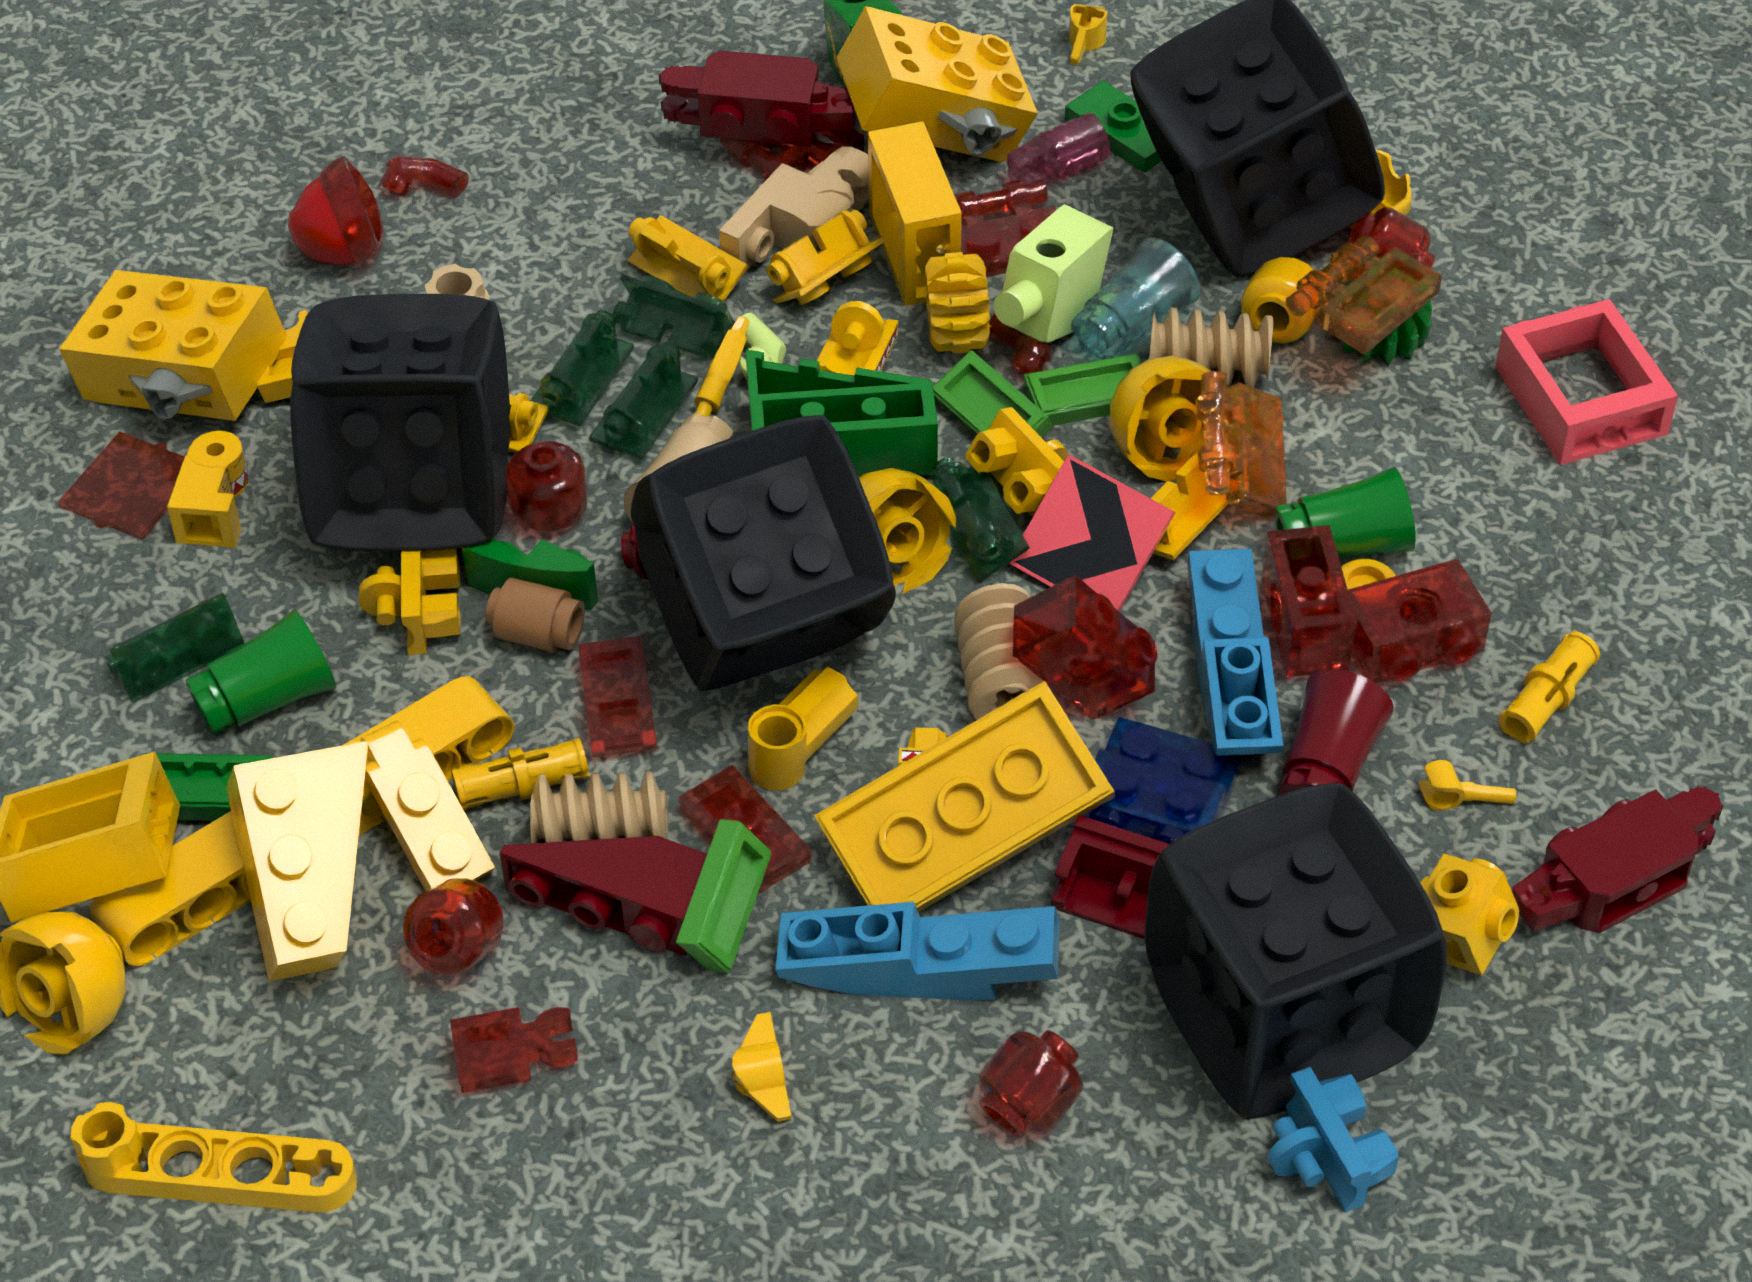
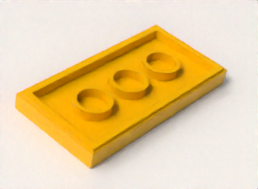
M1044 680L820 811L814 817L867 906L914 902L919 913L1077 820L1078 815L1083 816L1114 798L1115 791Z

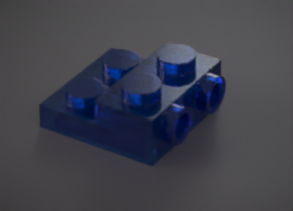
M1118 717L1105 750L1099 749L1095 758L1096 763L1115 791V797L1083 816L1171 844L1184 834L1223 816L1242 767L1243 755L1216 756L1213 745L1210 742Z

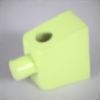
M1064 204L1017 243L1011 251L1003 291L994 300V311L997 318L1003 324L1045 343L1086 327L1094 318L1114 228Z

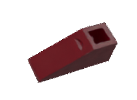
M659 836L504 845L499 852L505 890L510 891L520 902L532 907H540L545 904L567 912L577 922L591 929H601L605 926L627 934L640 946L651 951L660 952L667 949L687 956L688 953L676 943L707 853Z

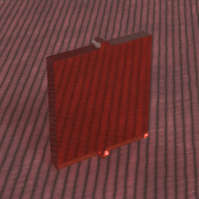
M119 431L58 501L59 506L94 520L97 528L109 526L143 540L168 511L167 506L185 456L167 450L165 443L154 445Z

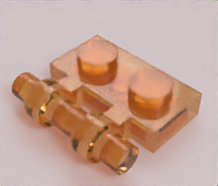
M1363 236L1354 244L1345 243L1332 253L1330 263L1321 271L1312 270L1297 282L1296 291L1286 298V306L1297 317H1301L1311 308L1320 309L1318 326L1361 353L1366 354L1440 292L1442 275L1396 247L1379 259L1376 257L1379 253L1376 241L1369 236ZM1344 281L1351 282L1348 286L1342 284Z
M1218 371L1206 372L1201 376L1202 394L1196 398V417L1199 421L1203 422L1204 446L1198 450V468L1201 472L1205 473L1206 493L1210 495L1226 494V504L1264 517H1274L1275 507L1287 504L1281 398L1242 383L1226 388V376L1224 373Z

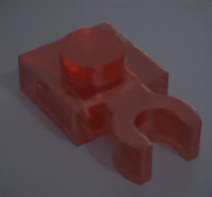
M519 1007L450 1020L462 1093L530 1081L532 1079L529 1063L541 1061L551 1067H566L578 1061L575 1038L563 1041H553L550 1039L555 1034L573 1031L569 1008L555 1007L545 1010L537 1016L534 1022L523 1024Z

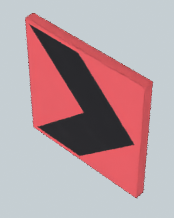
M1068 454L1007 563L1107 619L1114 621L1176 512Z

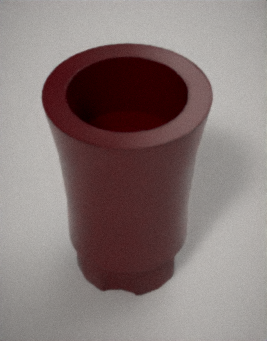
M1339 669L1321 670L1308 678L1300 720L1292 747L1283 767L1284 778L1280 786L1279 795L1305 787L1329 783H1341L1353 792L1361 769L1375 741L1393 715L1394 707L1392 700L1383 688L1362 675Z

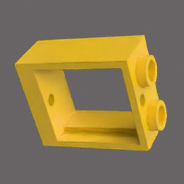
M924 121L868 132L869 215L877 236H885L887 240L881 246L905 306L926 302L925 266L930 257L945 256V253L961 252L962 213Z
M155 751L4 796L0 808V902L11 923L42 912H49L166 877L181 805Z

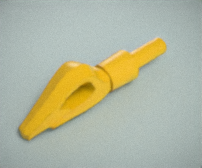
M739 316L731 330L728 329L694 399V403L697 406L695 413L708 417L711 415V412L716 413L719 411L727 386L734 374L747 340L745 335L750 321L746 317Z

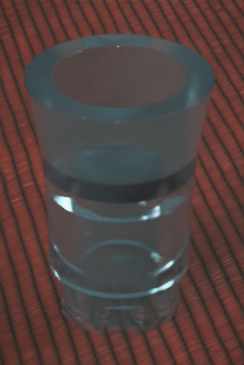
M1146 238L1106 285L1085 303L1084 309L1071 321V329L1077 336L1080 347L1096 359L1115 358L1121 352L1129 351L1152 331L1154 312L1157 322L1162 323L1169 307L1177 308L1178 312L1197 302L1201 291L1198 277L1189 261L1175 247L1161 239Z

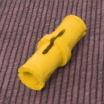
M1571 631L1569 634L1564 635L1561 643L1544 663L1533 666L1525 675V687L1509 707L1499 715L1498 722L1502 731L1524 744L1534 741L1538 736V732L1557 709L1560 711L1564 710L1571 703L1576 693L1575 686L1590 667L1599 660L1600 651L1595 641L1577 631Z
M580 738L523 752L521 747L508 750V756L478 765L451 769L457 799L463 810L518 796L520 801L530 799L538 775L541 774L546 775L550 787L562 784L565 774H572L575 781L590 778Z

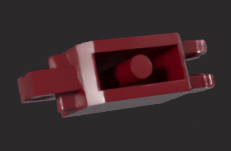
M718 51L707 57L705 67L685 65L679 67V65H671L669 68L665 67V70L659 74V85H661L662 93L665 92L667 95L661 101V111L663 112L664 119H668V122L699 125L700 136L811 146L814 132L854 130L857 114L848 89L818 82V66L809 58Z
M1696 786L1694 789L1690 787L1689 792L1683 791L1666 800L1655 789L1633 801L1624 799L1615 803L1602 817L1579 829L1572 826L1562 830L1548 843L1543 865L1512 887V893L1520 910L1519 915L1533 931L1572 919L1581 930L1602 933L1682 891L1687 886L1696 854L1700 853L1702 848L1706 849L1707 845H1711L1716 830L1713 828L1715 820H1719L1724 806L1721 804L1719 793L1707 789L1706 786L1703 788Z

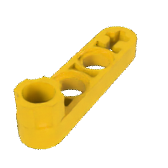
M113 1102L97 1103L96 1107L90 1112L78 1115L71 1126L70 1138L88 1183L96 1190L107 1193L309 1212H329L344 1206L352 1198L357 1188V1174L349 1151L340 1143L330 1140L137 1123L127 1116L123 1105ZM191 1151L202 1156L199 1168L185 1177H173L164 1172L167 1161L180 1152ZM263 1158L273 1164L269 1175L259 1182L245 1184L238 1182L234 1178L237 1167L248 1159ZM140 1161H148L149 1170L147 1172H143ZM293 1161L296 1172L289 1171L290 1183L285 1185L287 1181L286 1162ZM323 1166H333L336 1176H328L324 1186H313L311 1177L319 1176Z

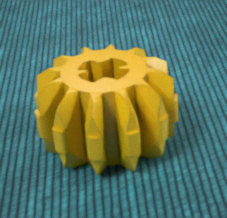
M963 252L945 253V256L930 257L925 266V292L931 345L937 352L951 351L952 354L968 353L970 349H983L990 335L988 282L984 262L978 254L963 255Z

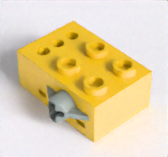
M865 6L836 57L861 128L865 131L880 130L924 121L934 147L1004 162L1009 161L1038 114L1009 42L992 34L982 36L958 30L948 23L938 22L935 24Z
M115 270L59 350L83 399L103 404L149 409L163 420L170 419L176 413L236 421L257 389V383L268 366L271 368L280 354L279 349L287 335L267 287Z

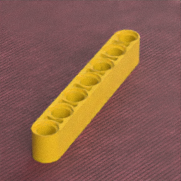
M465 676L448 682L343 745L358 743L361 737L397 720L403 726L411 742L419 738L425 740L449 782L452 780L451 769L477 765L492 756L489 752L490 750L495 754L503 749L511 740L515 723L476 679ZM365 780L359 835L383 822L380 816L386 820ZM231 811L172 845L165 878L93 899L90 906V916L97 925L117 941L123 958L129 965L138 967L150 963L155 959L152 954H155L158 958L214 924L211 919L217 922L251 901Z

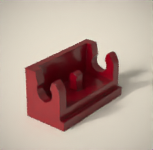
M1078 815L1074 824V830L1056 868L1055 877L1061 879L1052 896L1051 906H1055L1058 911L1145 939V918L1150 875L1158 855L1169 844Z

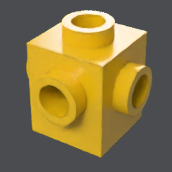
M1443 853L1431 875L1426 876L1420 883L1429 896L1439 918L1447 946V964L1483 975L1501 942L1508 941L1513 935L1518 923L1520 910L1505 873L1497 866L1479 858L1467 861Z

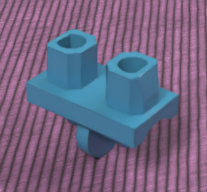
M1311 1067L1292 1073L1290 1082L1296 1093L1286 1105V1111L1289 1116L1283 1117L1273 1124V1129L1279 1141L1274 1144L1267 1155L1271 1168L1279 1176L1299 1174L1307 1187L1317 1185L1325 1177L1344 1212L1364 1206L1368 1187L1376 1185L1395 1174L1399 1158L1397 1149L1387 1132L1382 1129H1377L1354 1139L1351 1137L1346 1125L1364 1119L1367 1106L1363 1092L1352 1074L1319 1082Z

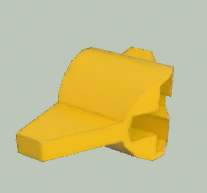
M1081 4L1071 6L1069 40L1074 47L1070 57V64L1078 66L1085 50L1098 49L1106 42L1108 12L1105 10V7Z
M771 1012L757 1014L741 1047L736 1050L732 1057L733 1080L738 1081V1083H735V1088L742 1095L749 1096L777 1122L791 1120L792 1115L785 1086L783 1064L775 1037Z

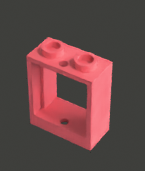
M1610 299L1585 306H1577L1567 311L1530 321H1521L1515 325L1502 328L1495 368L1560 465L1669 434L1678 395ZM1598 347L1627 390L1570 405L1542 362Z

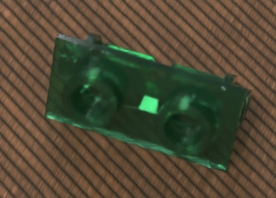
M622 274L620 278L630 296L627 302L620 300L616 304L613 311V322L620 324L623 332L660 343L668 324L674 326L667 341L670 347L708 359L711 354L715 355L726 335L723 334V331L731 330L735 323L728 311V306L722 300L710 294L698 292L695 294V297L676 292L672 285L653 276H644L643 280H639Z
M598 310L596 313L588 314L582 322V328L551 372L546 373L542 378L541 386L530 401L549 406L547 416L581 426L633 351L634 344L617 339L616 319L611 313L605 310Z
M663 342L661 345H655L649 349L646 359L615 402L605 409L603 418L590 434L589 441L641 460L644 458L698 382L697 376L681 371L679 360L681 353L675 345Z
M952 457L942 458L936 462L933 467L932 483L950 500L956 515V529L950 525V532L973 575L980 583L1030 549V546L988 472L978 473L973 466L967 468L962 462L955 461Z
M221 593L208 600L199 602L198 605L122 643L114 644L112 648L108 649L110 654L105 656V661L116 679L121 678L126 693L133 704L206 667V664L228 654L245 643L226 595Z

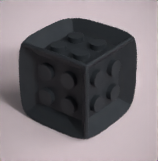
M1245 0L1157 47L1131 70L1130 77L1134 98L1158 156L1173 176L1181 200L1218 260L1236 277L1255 274L1269 260L1279 257H1295L1355 224L1376 208L1384 199V177L1364 115L1357 101L1349 92L1345 78L1332 54L1303 13L1291 0Z
M376 294L342 297L315 305L306 315L295 346L291 368L293 385L290 400V423L297 491L304 527L310 541L319 546L349 551L446 550L471 547L491 541L498 534L502 525L510 481V467L507 457L510 442V399L504 332L496 303L476 296L459 294Z
M824 415L804 416L781 421L706 446L663 465L638 482L630 513L633 525L635 526L642 563L679 658L699 691L722 688L833 651L853 641L865 632L880 626L894 604L896 590L893 584L889 557L878 524L850 456L838 433Z
M1319 784L1297 789L1197 827L1179 837L1161 851L1150 875L1145 918V946L1156 986L1176 1026L1213 1086L1226 1103L1241 1117H1262L1286 1111V1105L1296 1093L1290 1082L1292 1073L1311 1067L1319 1082L1352 1074L1358 1083L1403 1061L1428 1038L1438 1011L1447 965V946L1439 918L1423 886L1385 829L1363 801L1343 784Z

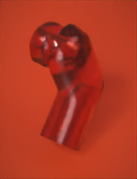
M395 156L384 165L387 167V170L381 178V185L394 193L404 196L409 193L411 183L414 180L457 198L467 188L469 178L466 172L434 158Z

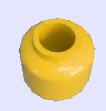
M1279 257L1269 260L1255 272L1241 298V313L1249 314L1253 331L1258 330L1264 315L1273 316L1272 343L1286 344L1296 341L1310 330L1324 303L1323 283L1318 273L1309 264L1290 257Z

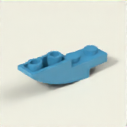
M1252 549L1189 551L1187 570L1193 610L1192 636L1202 704L1215 754L1218 756L1282 753L1283 739L1269 638L1264 637Z
M914 902L781 913L775 970L779 978L846 994L972 1001L996 1000V984L1058 979L1060 920L1055 906L920 917Z

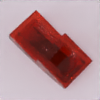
M642 636L578 644L592 756L600 757L657 749Z

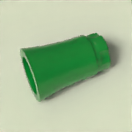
M1395 467L1355 483L1326 492L1299 497L1296 503L1279 505L1274 509L1277 539L1288 566L1307 561L1317 564L1340 558L1375 553L1413 552L1415 549L1416 533L1413 511L1403 478Z
M296 609L250 641L206 664L207 670L185 680L195 705L213 735L231 727L235 723L238 727H241L266 713L295 701L336 689V683L328 663L309 627Z

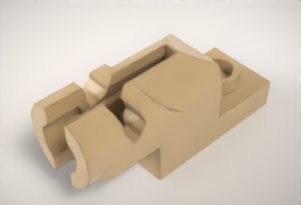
M843 146L836 149L808 173L782 163L719 230L720 249L746 263L749 267L745 273L755 262H763L769 256L773 245L784 249L807 235L816 251H820L821 249L811 231L836 216L840 211H859L869 202L868 154L853 147Z

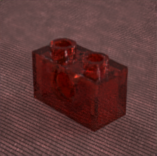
M1330 525L1267 531L1261 582L1286 677L1312 675L1326 669L1349 671L1357 620Z
M1457 558L1342 591L1336 631L1362 676L1375 683L1389 679L1392 681H1403L1414 676L1419 670L1447 662L1450 664H1462L1475 657L1478 653L1484 652L1492 613Z
M1074 575L1014 606L1012 656L1040 679L1045 680L1050 687L1090 719H1099L1155 692V662L1158 657L1155 641L1145 629L1137 627L1114 608L1111 601L1105 595L1095 592L1078 576Z

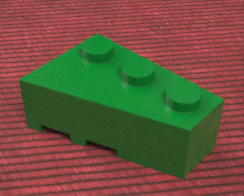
M745 349L751 431L789 419L824 415L842 440L858 477L865 473L888 468L909 471L917 475L938 474V422L932 380L863 368H856L855 376L820 370V361L802 358L799 366L764 361V352Z

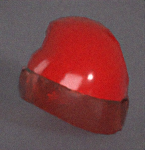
M345 156L330 162L319 173V177L305 187L295 207L289 213L288 229L294 244L304 256L314 262L338 266H347L354 263L359 265L376 256L382 248L384 232L377 201L360 171Z

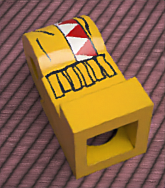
M211 431L200 435L190 445L167 506L176 543L236 548L242 529L235 497L246 489L249 475L242 443L234 434L226 431Z

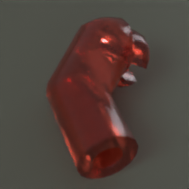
M994 313L989 322V337L1019 350L1012 360L1013 367L1024 374L1043 371L1045 363H1051L1053 358V349L1050 343L1040 342L1003 324Z

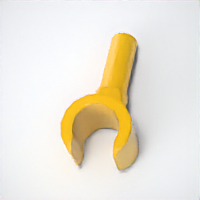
M1437 760L1428 763L1424 768L1428 780L1418 782L1427 805L1435 811L1456 808L1462 801L1472 802L1474 800L1514 805L1516 801L1515 788L1474 784V782H1460L1452 763L1447 760Z

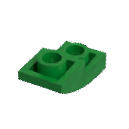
M494 539L475 546L462 548L468 586L490 595L496 587L502 588L509 578H516L569 591L572 599L583 601L585 610H592L598 603L594 563L575 550H565L544 539H541L528 555L522 553L509 542H499Z

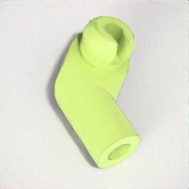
M754 313L742 315L750 321L745 335L747 338L745 346L748 350L764 352V361L782 364L786 354L784 342ZM741 356L739 367L747 380L746 360Z

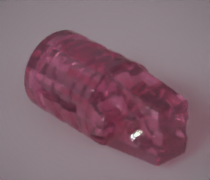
M1088 112L1081 115L1078 119L1074 118L1065 124L1053 127L1052 130L1041 132L1026 144L1007 154L1008 178L1018 190L1048 179L1057 178L1060 180L1067 177L1070 173L1074 174L1080 171L1081 168H1087L1094 165L1095 162L1104 161L1110 156V144L1106 131L1100 120L1093 113Z

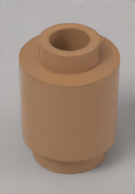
M516 578L506 580L502 588H494L486 607V622L493 625V634L496 639L552 653L557 652L559 648L572 650L575 647L583 628L585 616L583 601L572 599L569 591Z

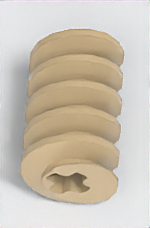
M1169 307L1162 323L1157 322L1154 312L1149 359L1175 355L1202 364L1211 372L1213 369H1217L1220 380L1225 387H1230L1236 372L1241 371L1245 387L1253 389L1261 373L1266 374L1268 381L1273 316L1264 315L1258 330L1253 331L1249 314L1241 313L1234 328L1229 329L1225 312L1222 311L1216 312L1210 327H1205L1201 310L1193 309L1186 325H1181L1177 308Z
M999 583L975 590L959 603L954 613L958 649L961 652V667L964 671V685L968 692V708L977 720L1044 680L1047 684V677L1042 671L1043 656L1039 652V636L1035 632L1036 620L1031 612L1032 599L1026 589L1015 584Z
M645 771L639 791L632 790L625 772H618L613 790L608 792L604 788L599 773L591 774L586 792H579L573 775L565 774L559 793H552L545 774L538 775L530 803L531 843H542V840L548 843L569 841V839L581 841L659 836L668 840L669 814L667 789L659 790L652 771Z

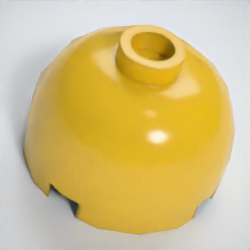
M1175 355L1153 358L1132 368L1118 383L1110 401L1109 425L1116 446L1133 465L1147 477L1167 482L1176 479L1175 473L1189 460L1190 454L1195 449H1205L1207 446H1213L1220 452L1223 450L1233 428L1234 404L1231 395L1224 390L1221 380L1202 364ZM1166 445L1172 448L1181 447L1176 459L1163 457Z
M888 468L865 473L860 476V482L886 546L889 561L893 563L904 562L900 573L892 572L894 586L905 581L902 593L904 594L933 580L948 561L952 547L946 544L950 534V525L956 529V515L949 498L926 479L909 471Z
M42 912L27 917L0 933L2 937L0 942V1007L7 1017L18 1011L22 1017L41 1030V1032L24 1035L49 1054H68L87 1043L114 1021L126 994L123 954L117 941L99 925L75 912ZM61 1010L63 1022H52L51 1015Z

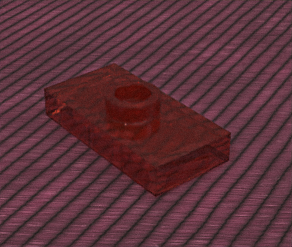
M733 765L679 796L680 811L710 844L712 843L719 820L740 821L772 851L758 894L811 862L810 848Z

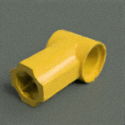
M828 666L821 671L814 669L778 705L765 706L753 713L748 722V773L751 780L759 787L767 790L781 791L791 788L800 782L805 774L806 761L858 709V694L850 687L844 675Z

